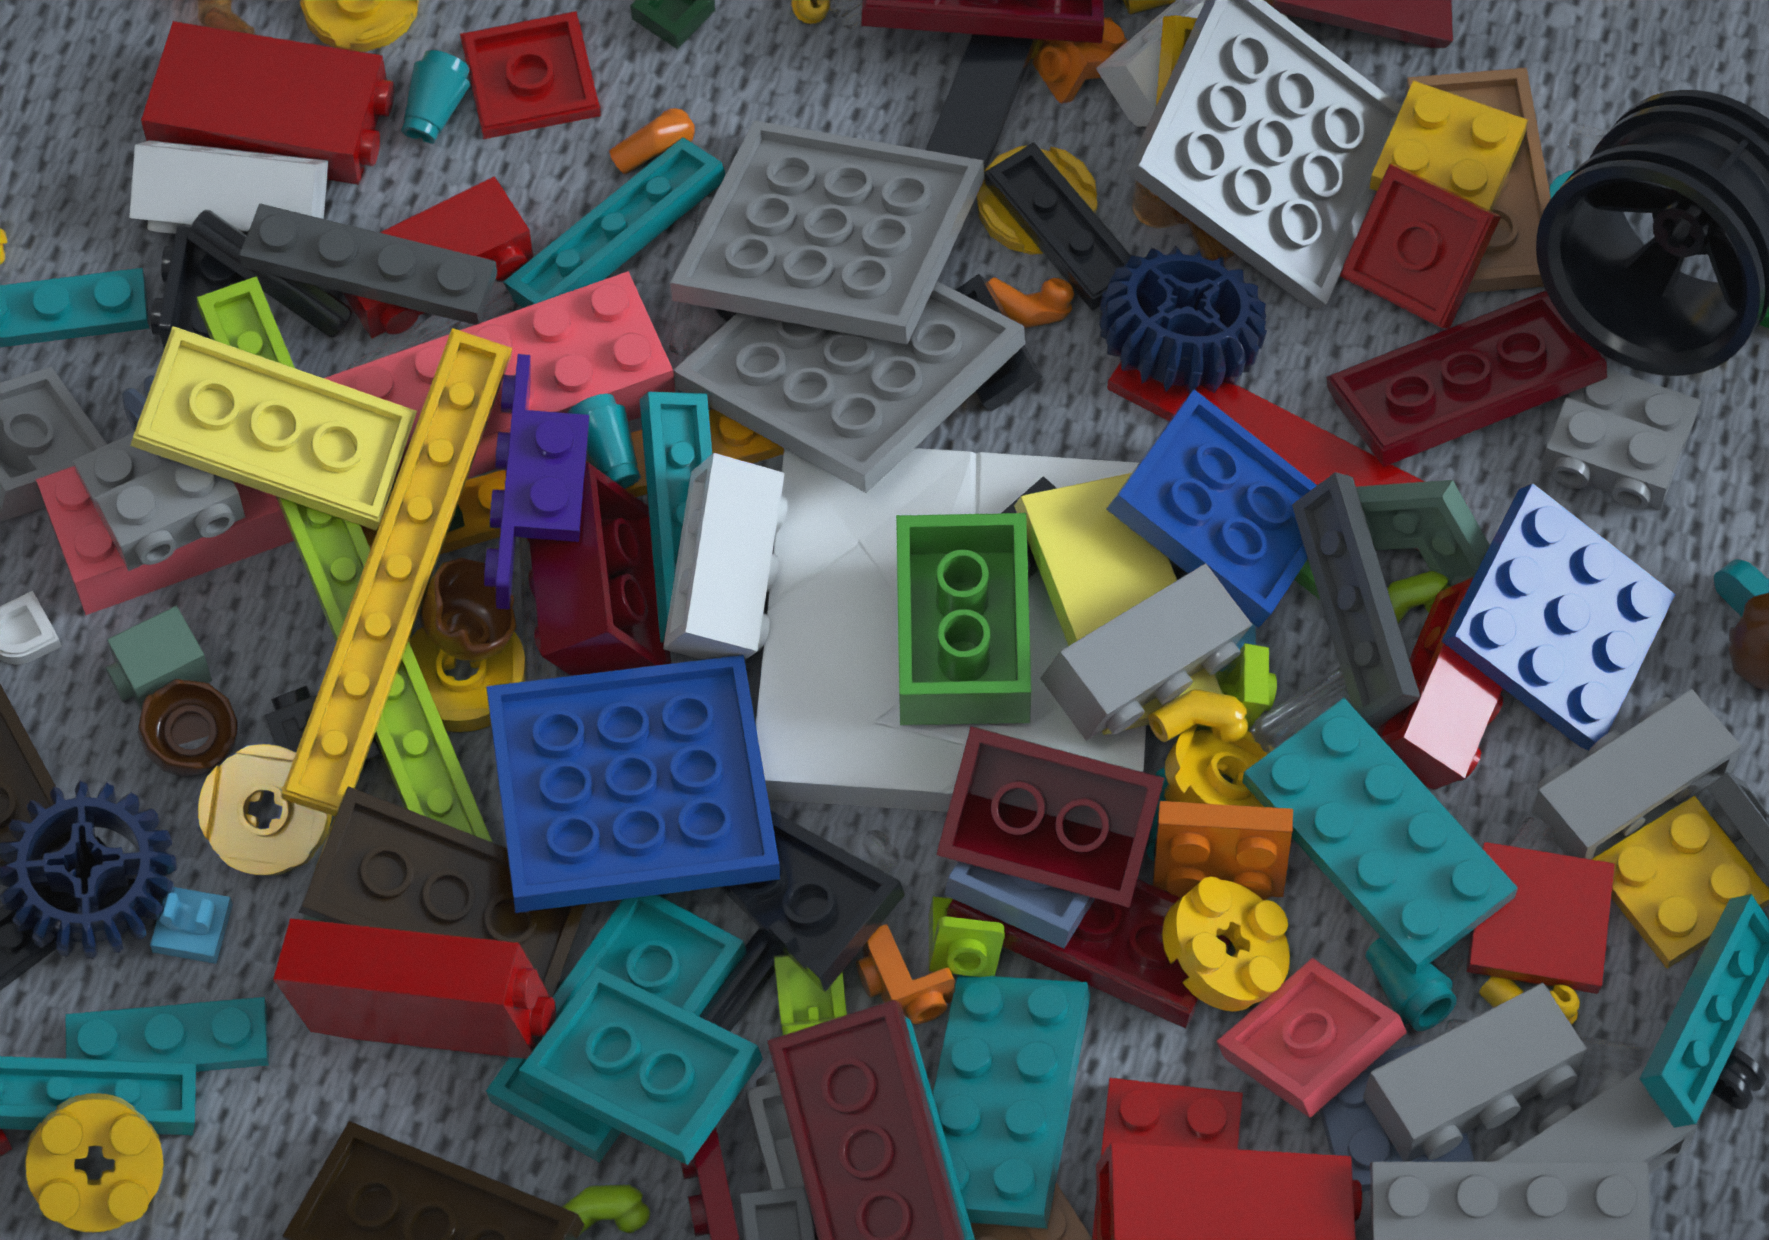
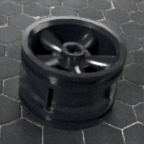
M1675 90L1653 95L1627 110L1597 144L1590 158L1582 163L1549 200L1539 221L1536 235L1537 264L1542 282L1551 302L1569 327L1580 338L1606 357L1622 365L1662 376H1684L1708 371L1728 361L1744 346L1769 311V119L1738 100L1707 91ZM1624 212L1652 213L1654 237L1643 244L1630 226ZM1696 254L1708 255L1718 282L1706 281L1682 273L1681 270L1685 258Z

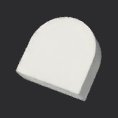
M33 591L0 606L1 661L9 664H25L62 647L55 630Z

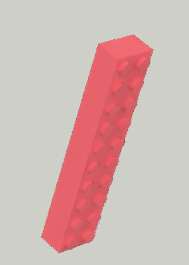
M629 271L460 330L511 347L512 356L505 375H516L518 354L531 355V387L528 410L568 413L574 405L589 397L599 394H612L617 404L625 406L629 422L641 417L639 399L647 392H675L673 368ZM449 334L324 378L417 411L394 480L397 479ZM503 381L467 479L496 469L498 432H510L512 413H501ZM72 466L36 479L47 514L85 615L294 541L276 496L233 481L240 495L245 518L234 522L227 531L218 536L202 537L176 549L170 557L162 562L152 565L143 564L128 571L77 475L75 467Z

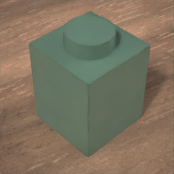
M177 605L107 639L115 662L105 667L110 681L122 702L133 697L140 710L147 695L153 694L174 679L205 683L212 681L205 655Z

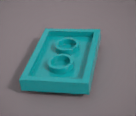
M595 967L519 1071L526 1084L688 1165L764 1059L758 1045Z

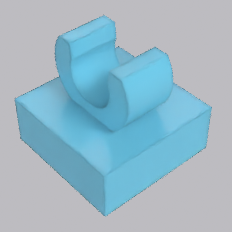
M174 887V893H168L166 898H163V912L160 920L156 922L150 943L152 952L216 964L233 906L231 897Z

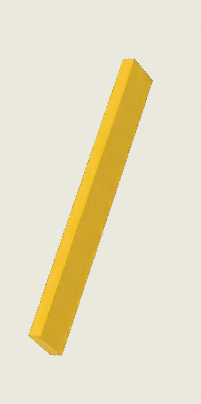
M454 328L451 329L281 792L282 799L335 816L347 787L355 789L421 608L426 587L433 575L512 356L511 347Z

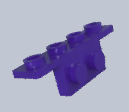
M518 354L516 375H504L502 385L501 413H512L510 432H498L495 467L496 470L506 471L505 490L493 489L490 528H500L501 533L499 548H487L484 586L496 587L497 609H510L516 537L579 542L589 415L528 410L531 387V355Z

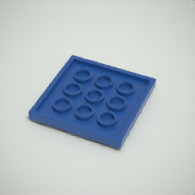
M744 655L486 686L515 913L780 879L779 858Z

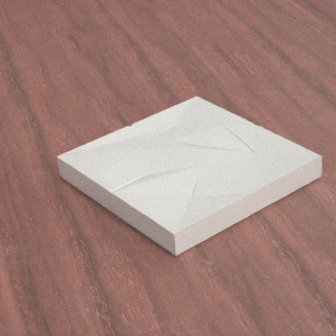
M784 448L782 466L784 480L781 495L787 497L788 506L784 523L781 529L775 533L773 554L778 556L779 566L775 582L769 591L767 615L770 619V625L763 649L756 717V730L768 800L948 812L970 726L1143 772L1146 725L1124 730L1116 735L1112 733L1103 735L1101 731L1086 741L1041 681L1040 677L1058 653L1068 647L1039 570L1028 579L1031 661L1030 723L900 725L896 515L1000 514L1043 476L1056 488L1132 473L1139 463L914 448L873 488L865 493Z

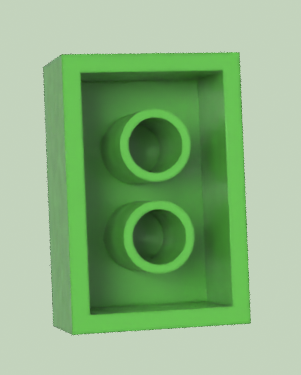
M1026 513L896 515L900 725L1030 723L1031 661Z

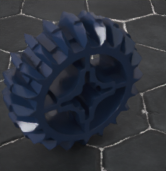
M1176 245L1168 255H1164L1151 247L1144 258L1131 255L1128 263L1124 267L1116 268L1114 275L1110 278L1107 291L1103 292L1099 308L1102 311L1099 322L1101 328L1100 336L1106 339L1107 354L1120 357L1122 371H1140L1142 384L1154 379L1163 382L1165 392L1173 385L1183 386L1190 395L1194 389L1202 385L1207 390L1215 393L1222 382L1235 385L1239 376L1243 372H1249L1251 366L1256 362L1259 349L1263 347L1267 332L1264 329L1266 325V303L1259 300L1257 285L1245 283L1242 269L1227 270L1225 268L1223 257L1214 261L1202 258L1200 249L1194 255H1186Z
M79 781L75 788L76 798L65 800L61 789L53 787L50 791L53 803L51 807L44 809L39 802L30 800L29 804H27V810L32 819L31 823L11 819L9 829L17 841L0 843V857L8 863L0 867V885L9 887L0 895V899L4 909L17 910L13 917V922L19 931L29 930L34 927L32 938L35 945L42 948L57 936L59 955L69 956L76 942H82L86 957L94 959L98 953V941L108 939L112 951L120 953L123 950L120 934L126 930L133 937L143 940L147 932L140 918L144 916L152 920H160L163 906L155 898H166L168 893H174L173 882L165 876L177 870V862L174 855L165 852L172 845L169 831L155 830L159 823V817L154 809L151 808L138 813L140 806L139 798L132 792L115 804L116 792L114 786L108 783L104 784L100 789L97 798L91 797L87 783ZM95 827L110 829L121 834L135 846L138 852L123 853L122 847L112 848L100 844L95 835ZM72 830L71 839L64 848L56 852L44 853L43 860H39L43 851L51 842ZM86 846L92 861L96 865L92 867L91 877L88 878L87 894L85 893L81 878H78L77 875L82 871V863L86 862ZM135 879L130 890L118 902L101 910L102 900L108 892L118 887L129 886V880ZM50 886L51 892H67L73 895L78 905V914L65 912L49 905L37 894L34 887Z

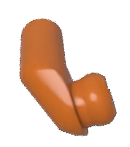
M668 109L660 117H657L611 148L609 154L617 168L627 175L649 159L660 156L682 137L692 142L695 135V125L688 114L682 109Z
M996 277L989 280L990 286L1008 317L1023 325L1024 328L1061 322L1072 310L1070 302L1074 298V289L1070 283L1063 279L1051 278L1042 284L1041 292L1024 294Z

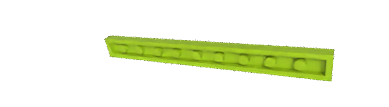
M257 276L197 297V307L212 340L295 368ZM276 496L331 632L337 642L371 550L361 525ZM408 641L374 735L405 809L492 842Z

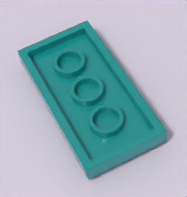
M1345 698L1334 704L1244 771L1242 783L1264 807L1293 809V840L1414 975L1516 896L1518 887Z
M659 895L623 899L552 997L556 1004L555 1021L595 967L700 1016L747 953L744 941ZM509 1057L486 1089L490 1102L600 1163L621 1131L526 1084L519 1069L527 1059Z
M957 975L955 992L952 998L933 1090V1098L970 1223L1048 1228L1091 999L1087 982Z

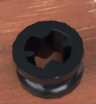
M1733 1047L1711 1093L1735 1109H1746L1753 1099L1751 1091L1760 1090L1765 1084V1072L1750 1056Z

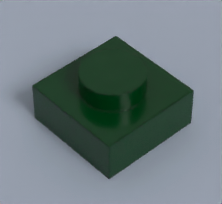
M635 0L630 5L631 17L653 34L678 49L715 12V0Z

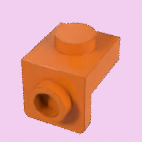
M1104 17L1102 44L1045 40L1033 60V65L1059 103H1068L1073 101L1086 79L1102 78L1096 68L1128 42V40L1125 38L1123 30L1111 17Z
M887 924L878 927L864 944V958L856 960V967L869 998L880 994L884 1003L892 1000L901 1003L904 1016L909 1018L912 1024L929 1022L946 1011L947 1003L952 1002L955 992V980L949 968H943L912 980Z

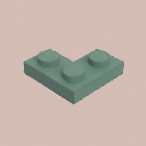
M1453 480L1356 487L1375 550L1418 548L1431 571L1441 573L1449 578L1447 584L1450 587L1471 577L1474 578L1490 544Z

